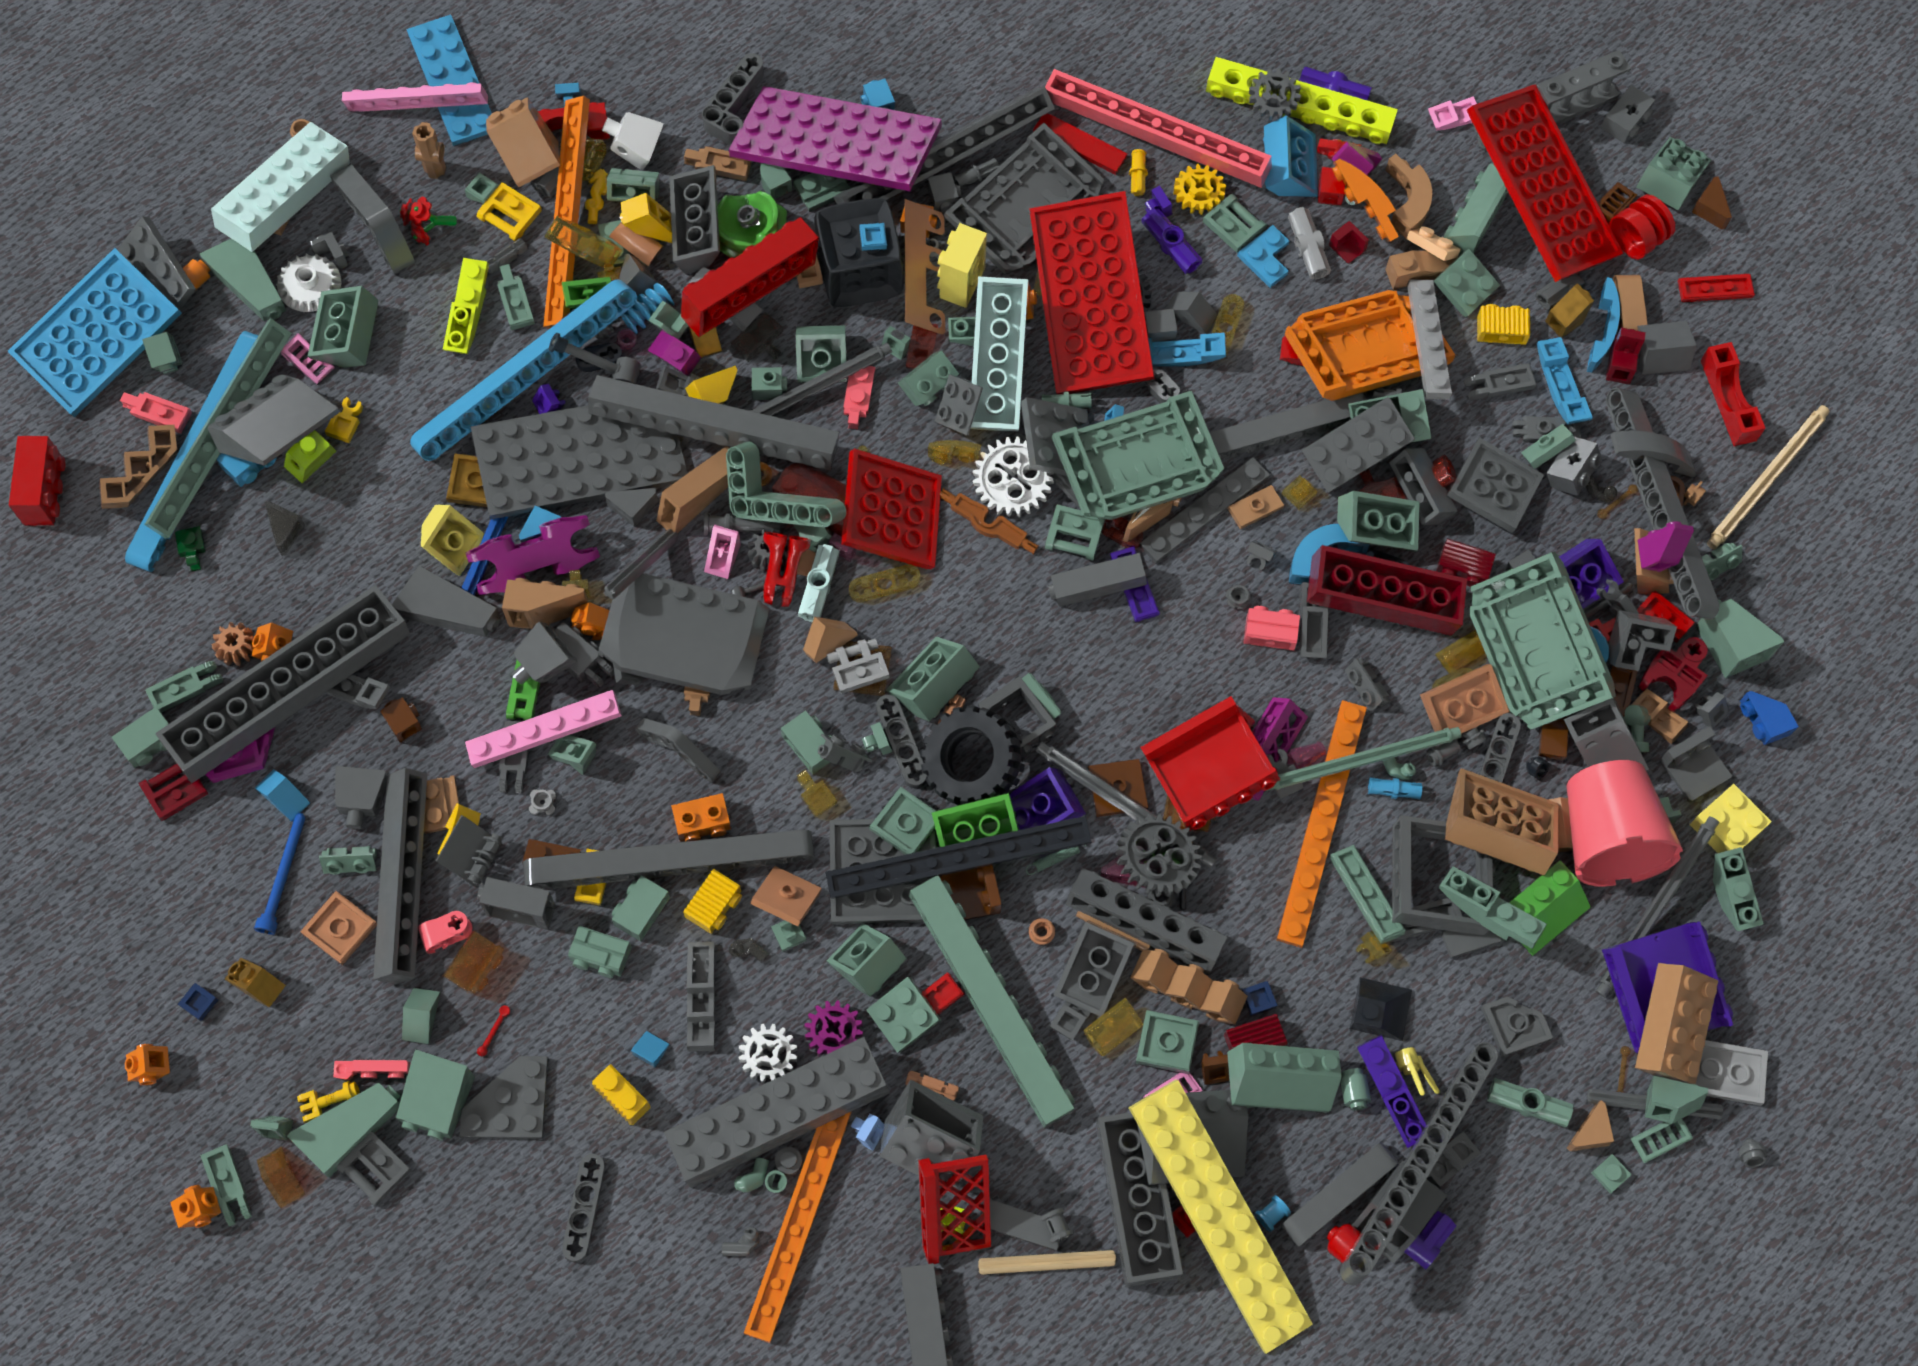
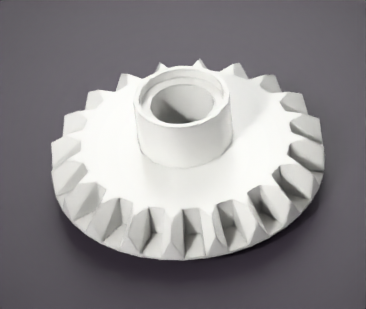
M306 253L304 257L296 256L294 261H288L287 266L281 268V274L277 276L278 284H276L279 296L287 306L301 312H313L318 309L321 291L341 288V276L335 264L326 257L323 258L317 254L310 256Z

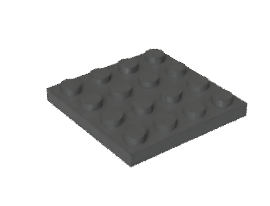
M875 819L829 820L830 871L905 854L869 830L870 825ZM935 830L918 852L935 848ZM932 878L831 899V925L924 922L909 895L910 890Z

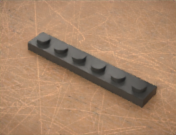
M1254 457L1142 541L1140 547L1157 564L1224 513L1228 506L1238 502L1267 480L1270 474Z

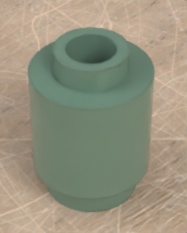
M1353 1068L1343 1071L1340 1084L1344 1105L1351 1107L1353 1111L1367 1108V1104L1371 1102L1367 1076L1363 1074V1069Z

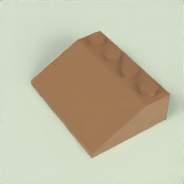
M1461 768L1458 773L1446 822L1445 840L1476 850L1481 854L1498 858L1503 862L1520 866L1530 872L1545 875L1558 854V803Z

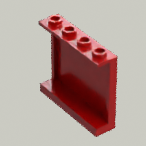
M1232 696L1140 747L1186 828H1189V831L1202 828L1207 824L1208 820L1215 816L1225 815L1230 811L1231 807L1238 803L1248 802L1253 798L1254 794L1261 790L1271 789L1280 780L1275 767L1273 768Z

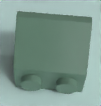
M845 325L796 326L797 382H807L846 362ZM847 378L839 382H847Z
M861 924L829 957L827 962L856 989L871 997L900 968V965L907 958L890 937L866 924Z

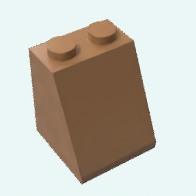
M528 97L523 100L514 101L508 108L501 112L496 111L486 119L487 133L518 187L560 166L558 141Z

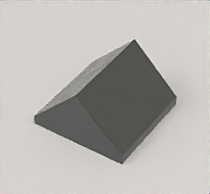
M1687 321L1637 326L1638 331L1646 332L1645 341L1639 352L1641 375L1690 370L1697 345Z

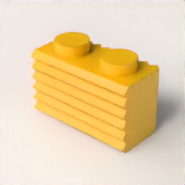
M1496 304L1481 306L1477 315V342L1527 344L1530 337V309H1524L1521 306L1500 308Z
M713 869L684 909L685 918L710 934L715 929L720 930L727 919V916H725L726 912L730 907L734 909L742 898L740 885Z
M611 1064L592 1082L595 1091H598L599 1095H602L603 1099L609 1102L610 1106H613L614 1110H617L618 1114L624 1117L629 1125H634L651 1108L648 1101Z

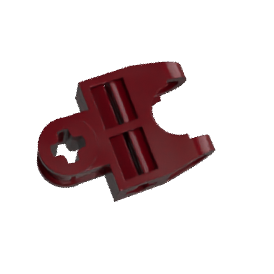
M1691 637L1686 639L1676 652L1672 649L1670 651L1661 650L1646 669L1638 688L1644 692L1650 683L1664 682L1668 684L1673 690L1674 700L1667 709L1675 712L1691 698L1708 676L1697 668L1707 655L1708 649L1705 642L1699 638ZM1692 651L1695 654L1692 656L1689 654V652Z

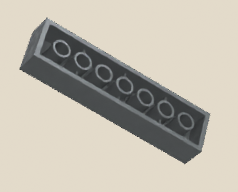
M862 1037L679 1124L664 1133L684 1181L692 1188L889 1094L890 1091L865 1038Z

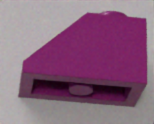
M663 331L659 333L648 349V352L686 376H689L701 359V356L694 349Z

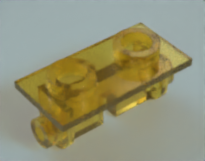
M1475 629L1436 653L1435 656L1449 675L1485 654V651Z

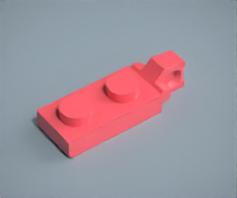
M874 366L861 369L848 378L843 410L844 415H849L848 428L858 430L860 417L866 418V414H868L875 376Z
M124 392L120 399L123 407L131 409L130 414L136 418L156 425H175V432L178 433L183 432L192 414L191 409L146 392L139 394L138 397Z
M407 1060L335 1061L334 1078L350 1080L354 1075L361 1074L363 1079H377V1074H388L389 1079H404L405 1074L409 1072L411 1063Z

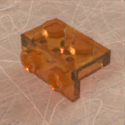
M472 931L443 974V977L469 994H475L476 991L481 992L489 980L486 976L492 968L495 970L504 957L501 955L504 948L496 946L476 931Z

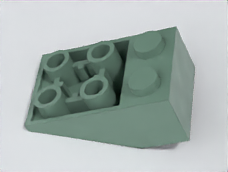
M1669 137L1649 163L1636 187L1679 210L1712 159L1708 158L1702 151L1686 146L1682 140Z
M1423 389L1390 395L1389 398L1415 438L1411 443L1430 440L1431 433ZM1388 396L1348 403L1351 419Z

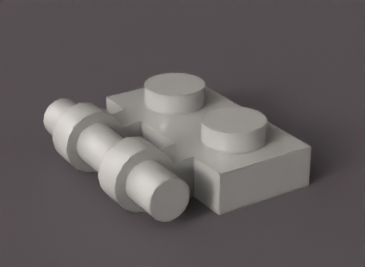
M863 639L857 641L858 644L847 648L842 646L836 648L835 652L827 654L829 664L838 661L841 664L832 668L840 694L890 678L882 653L879 652L872 655L870 653L871 650L878 648L876 639L869 641ZM859 654L863 657L851 662L848 660V658Z

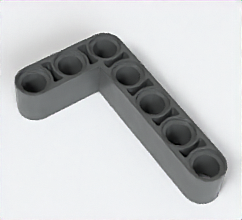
M351 164L330 175L334 186L338 187L340 195L370 230L386 264L391 266L392 273L396 274L414 264V257L391 211Z

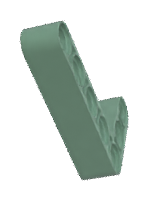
M748 441L728 449L726 464L731 512L737 518L815 527H828L845 518L846 507L838 499L763 492L760 456L757 446L753 442Z

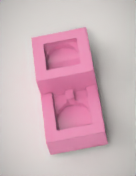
M1473 96L1454 104L1450 100L1431 107L1428 111L1436 131L1446 130L1472 123L1466 110L1477 103Z

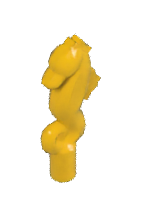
M604 169L595 170L588 179L589 183H594L590 190L592 198L585 201V208L589 211L588 224H597L598 211L604 206L601 196L607 194L608 176Z

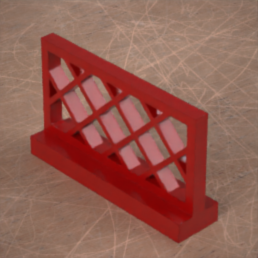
M987 1155L931 1164L929 1158L918 1160L922 1247L928 1264H938L939 1256L991 1247L989 1165ZM981 1166V1170L974 1177L966 1173L971 1167ZM952 1171L955 1173L947 1182L939 1178V1173ZM962 1177L968 1183L961 1190H958L953 1185ZM976 1186L982 1192L973 1199L967 1194ZM947 1191L955 1195L948 1204L940 1200ZM961 1200L969 1203L962 1212L954 1209ZM977 1208L983 1213L974 1221L968 1216ZM950 1213L956 1218L947 1226L941 1220ZM962 1222L970 1225L962 1234L955 1230ZM978 1230L983 1233L984 1238L971 1240L969 1237ZM949 1235L957 1238L953 1244L942 1246V1242Z

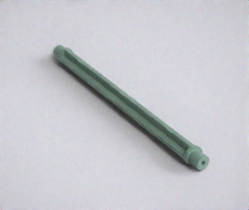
M1447 727L1440 731L1279 774L1280 780L1269 790H1279L1280 788L1444 743H1451L1453 740L1461 738V731L1459 727L1451 729Z

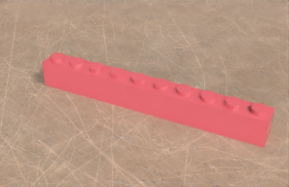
M1056 69L1053 70L1045 86L1052 103L1203 165H1209L1213 169L1262 188L1272 168L1271 156Z

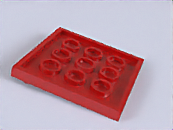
M855 448L849 452L845 497L846 516L843 520L841 545L924 569H933L936 561L942 475Z

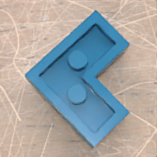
M1274 225L1269 227L1237 254L1269 288L1288 275V270L1274 256L1289 244V240Z

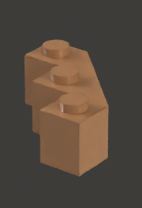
M175 425L148 426L149 451L124 452L125 477L100 478L102 509L129 507L171 461L177 451Z
M1157 948L1154 951L1142 950L1130 977L1141 987L1155 994L1160 991L1164 995L1169 996L1171 1001L1191 1010L1196 1008L1204 1011L1207 1017L1218 1022L1236 1024L1247 999V995L1239 989L1240 986L1231 980H1225L1224 982L1213 981L1204 974L1205 970L1194 964L1189 966L1177 965L1164 950Z

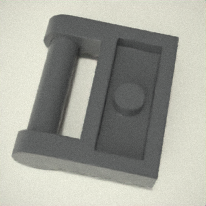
M372 1131L337 1166V1170L341 1174H346L369 1197V1202L374 1207L411 1171ZM358 1159L383 1182L378 1189L354 1166Z

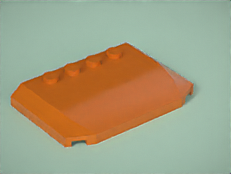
M1387 290L1302 313L1297 318V322L1291 327L1289 325L1286 328V338L1320 394L1325 399L1334 401L1421 376L1409 296L1398 295L1397 291ZM1442 335L1447 365L1453 362L1455 353Z

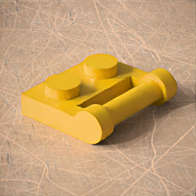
M501 183L478 210L477 218L483 222L491 223L507 233L510 239L516 241L523 236L525 230L542 210L541 206L506 184ZM495 208L518 223L514 227L491 213L492 210Z

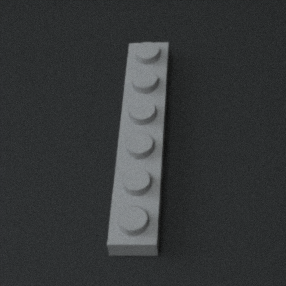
M1409 279L1407 288L1425 399L1450 400L1452 391L1433 280Z

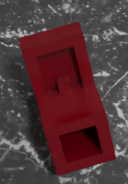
M1621 327L1618 335H1615L1611 346L1605 380L1630 385L1637 369L1638 354L1645 341L1646 332Z

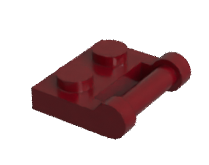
M177 764L148 781L144 779L138 783L161 821L166 820L208 795L200 779L191 784L185 775L154 793L153 789L182 773Z

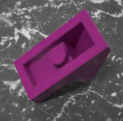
M1348 141L1332 157L1333 162L1338 159L1346 161L1364 172L1367 176L1382 160L1378 152Z

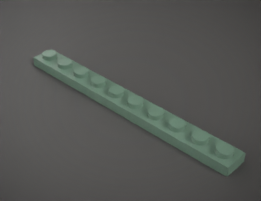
M273 319L266 322L144 524L165 539L170 538L220 454L207 427L215 422L218 416L234 409L237 403L253 396V393L261 386L292 334Z

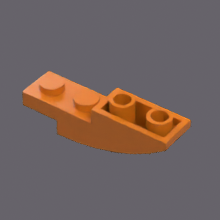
M1341 159L1333 162L1335 167L1332 168V171L1338 181L1343 180L1346 189H1344L1346 197L1350 203L1354 201L1356 205L1365 200L1367 205L1364 206V209L1370 219L1374 217L1378 226L1375 228L1382 240L1386 238L1387 242H1390L1399 237L1387 216L1396 210L1381 188L1352 164Z

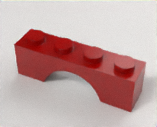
M605 102L589 103L587 135L592 141L610 138V134L602 131L607 120ZM565 107L538 111L551 132L563 128Z
M1732 342L1708 347L1700 361L1733 446L1756 442L1765 430V425L1758 407L1749 405L1742 393L1739 381L1740 362Z

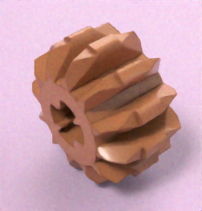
M229 622L227 629L220 626L221 634H213L215 643L211 644L212 649L216 652L215 656L220 661L224 660V663L228 666L233 661L237 666H240L242 658L250 662L248 653L252 654L253 652L252 641L254 632L252 629L246 628L241 622L236 627L233 623ZM234 641L237 642L235 646L232 645Z

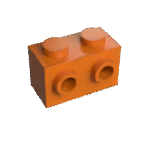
M723 793L671 805L680 842L699 841L702 836L710 834L711 837H720L725 835L727 830H731Z

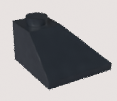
M1360 977L1350 1029L1403 1041L1412 989Z

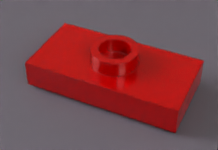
M949 972L922 992L938 1015L965 995Z

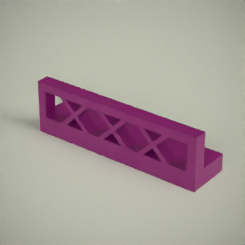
M1273 697L1252 733L1264 753L1272 755L1274 762H1277L1280 758L1277 750L1282 749L1286 753L1288 752L1308 716L1291 699ZM1293 713L1297 719L1293 726L1289 727V716ZM1279 733H1282L1283 743L1277 748L1276 738ZM1261 790L1254 794L1252 799L1259 801L1264 791Z

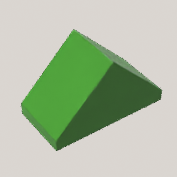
M604 277L562 282L566 307L578 308L609 284L611 278Z

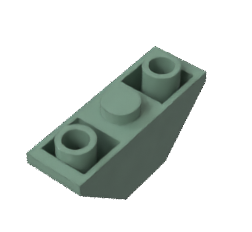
M1742 847L1715 854L1714 887L1721 908L1736 931L1763 925Z

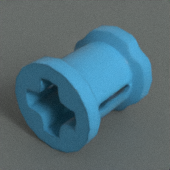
M1276 1195L1271 1198L1272 1202L1262 1211L1257 1210L1254 1213L1256 1219L1269 1232L1274 1230L1273 1226L1284 1216L1288 1217L1291 1214L1287 1205Z

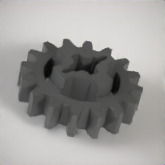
M1268 68L1267 75L1260 72L1259 80L1255 78L1252 80L1253 87L1249 88V94L1251 95L1249 103H1255L1253 105L1254 112L1261 110V118L1265 114L1269 115L1270 121H1272L1273 116H1277L1278 119L1282 118V114L1289 117L1291 109H1297V102L1300 101L1301 97L1298 93L1301 87L1300 85H1295L1296 77L1289 78V71L1283 75L1280 68L1276 70V73H1273L1271 68ZM1262 87L1264 93L1260 97L1259 90ZM1290 91L1291 97L1289 101H1287L1286 95Z

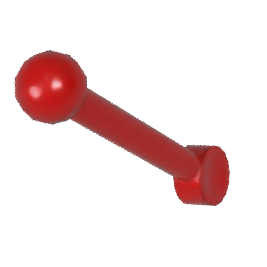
M508 1006L500 1007V1015L484 1044L477 1049L479 1056L483 1057L487 1054V1047L504 1017L510 1014Z

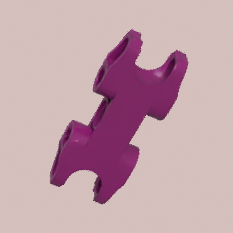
M587 515L560 517L539 525L541 537L516 545L512 535L508 534L489 539L478 547L466 552L468 562L488 560L496 566L495 574L491 578L477 584L479 595L505 592L507 580L526 579L524 573L551 565L554 574L560 575L578 570L585 564L599 558L600 555L597 547L576 549L570 543L571 537L576 531L590 525Z

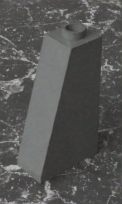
M421 566L417 567L392 604L403 619L486 637L490 631L494 632L500 623V616L496 607Z

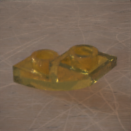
M958 440L936 441L929 443L928 457L937 464H951L954 456H957L964 463L976 462L980 459L982 445Z

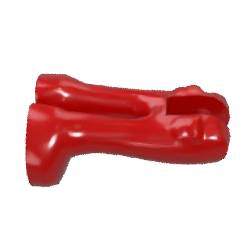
M764 532L763 541L770 551L768 570L764 583V603L772 605L775 596V586L783 587L781 607H789L795 591L800 558L809 549L811 539L789 536L784 575L781 576L780 568L787 536L775 532Z

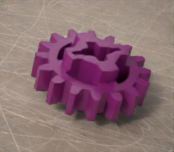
M839 1000L836 1001L835 1006H831L829 1001H825L824 1009L818 1005L815 1006L817 1014H808V1018L812 1023H805V1029L811 1031L805 1034V1039L813 1040L809 1044V1048L811 1050L818 1048L817 1055L819 1057L824 1052L829 1054L856 1041V1038L863 1037V1031L857 1029L863 1026L862 1020L855 1021L858 1017V1012L853 1011L850 1013V1004H846L844 1008L840 1007ZM830 1014H840L841 1016L835 1017ZM820 1021L823 1027L818 1032V1035H816V1026ZM828 1023L834 1028L838 1027L840 1037L834 1032L829 1033ZM851 1025L852 1033L850 1038L847 1039L845 1030ZM827 1043H834V1044H837L838 1046H837V1047H830V1046H826V1044H827Z

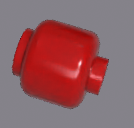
M1344 1224L1341 1227L1334 1226L1327 1235L1329 1240L1328 1252L1343 1263L1361 1232L1351 1224Z

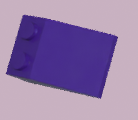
M1049 767L1010 794L1019 830L1078 818L1086 814L1060 769Z

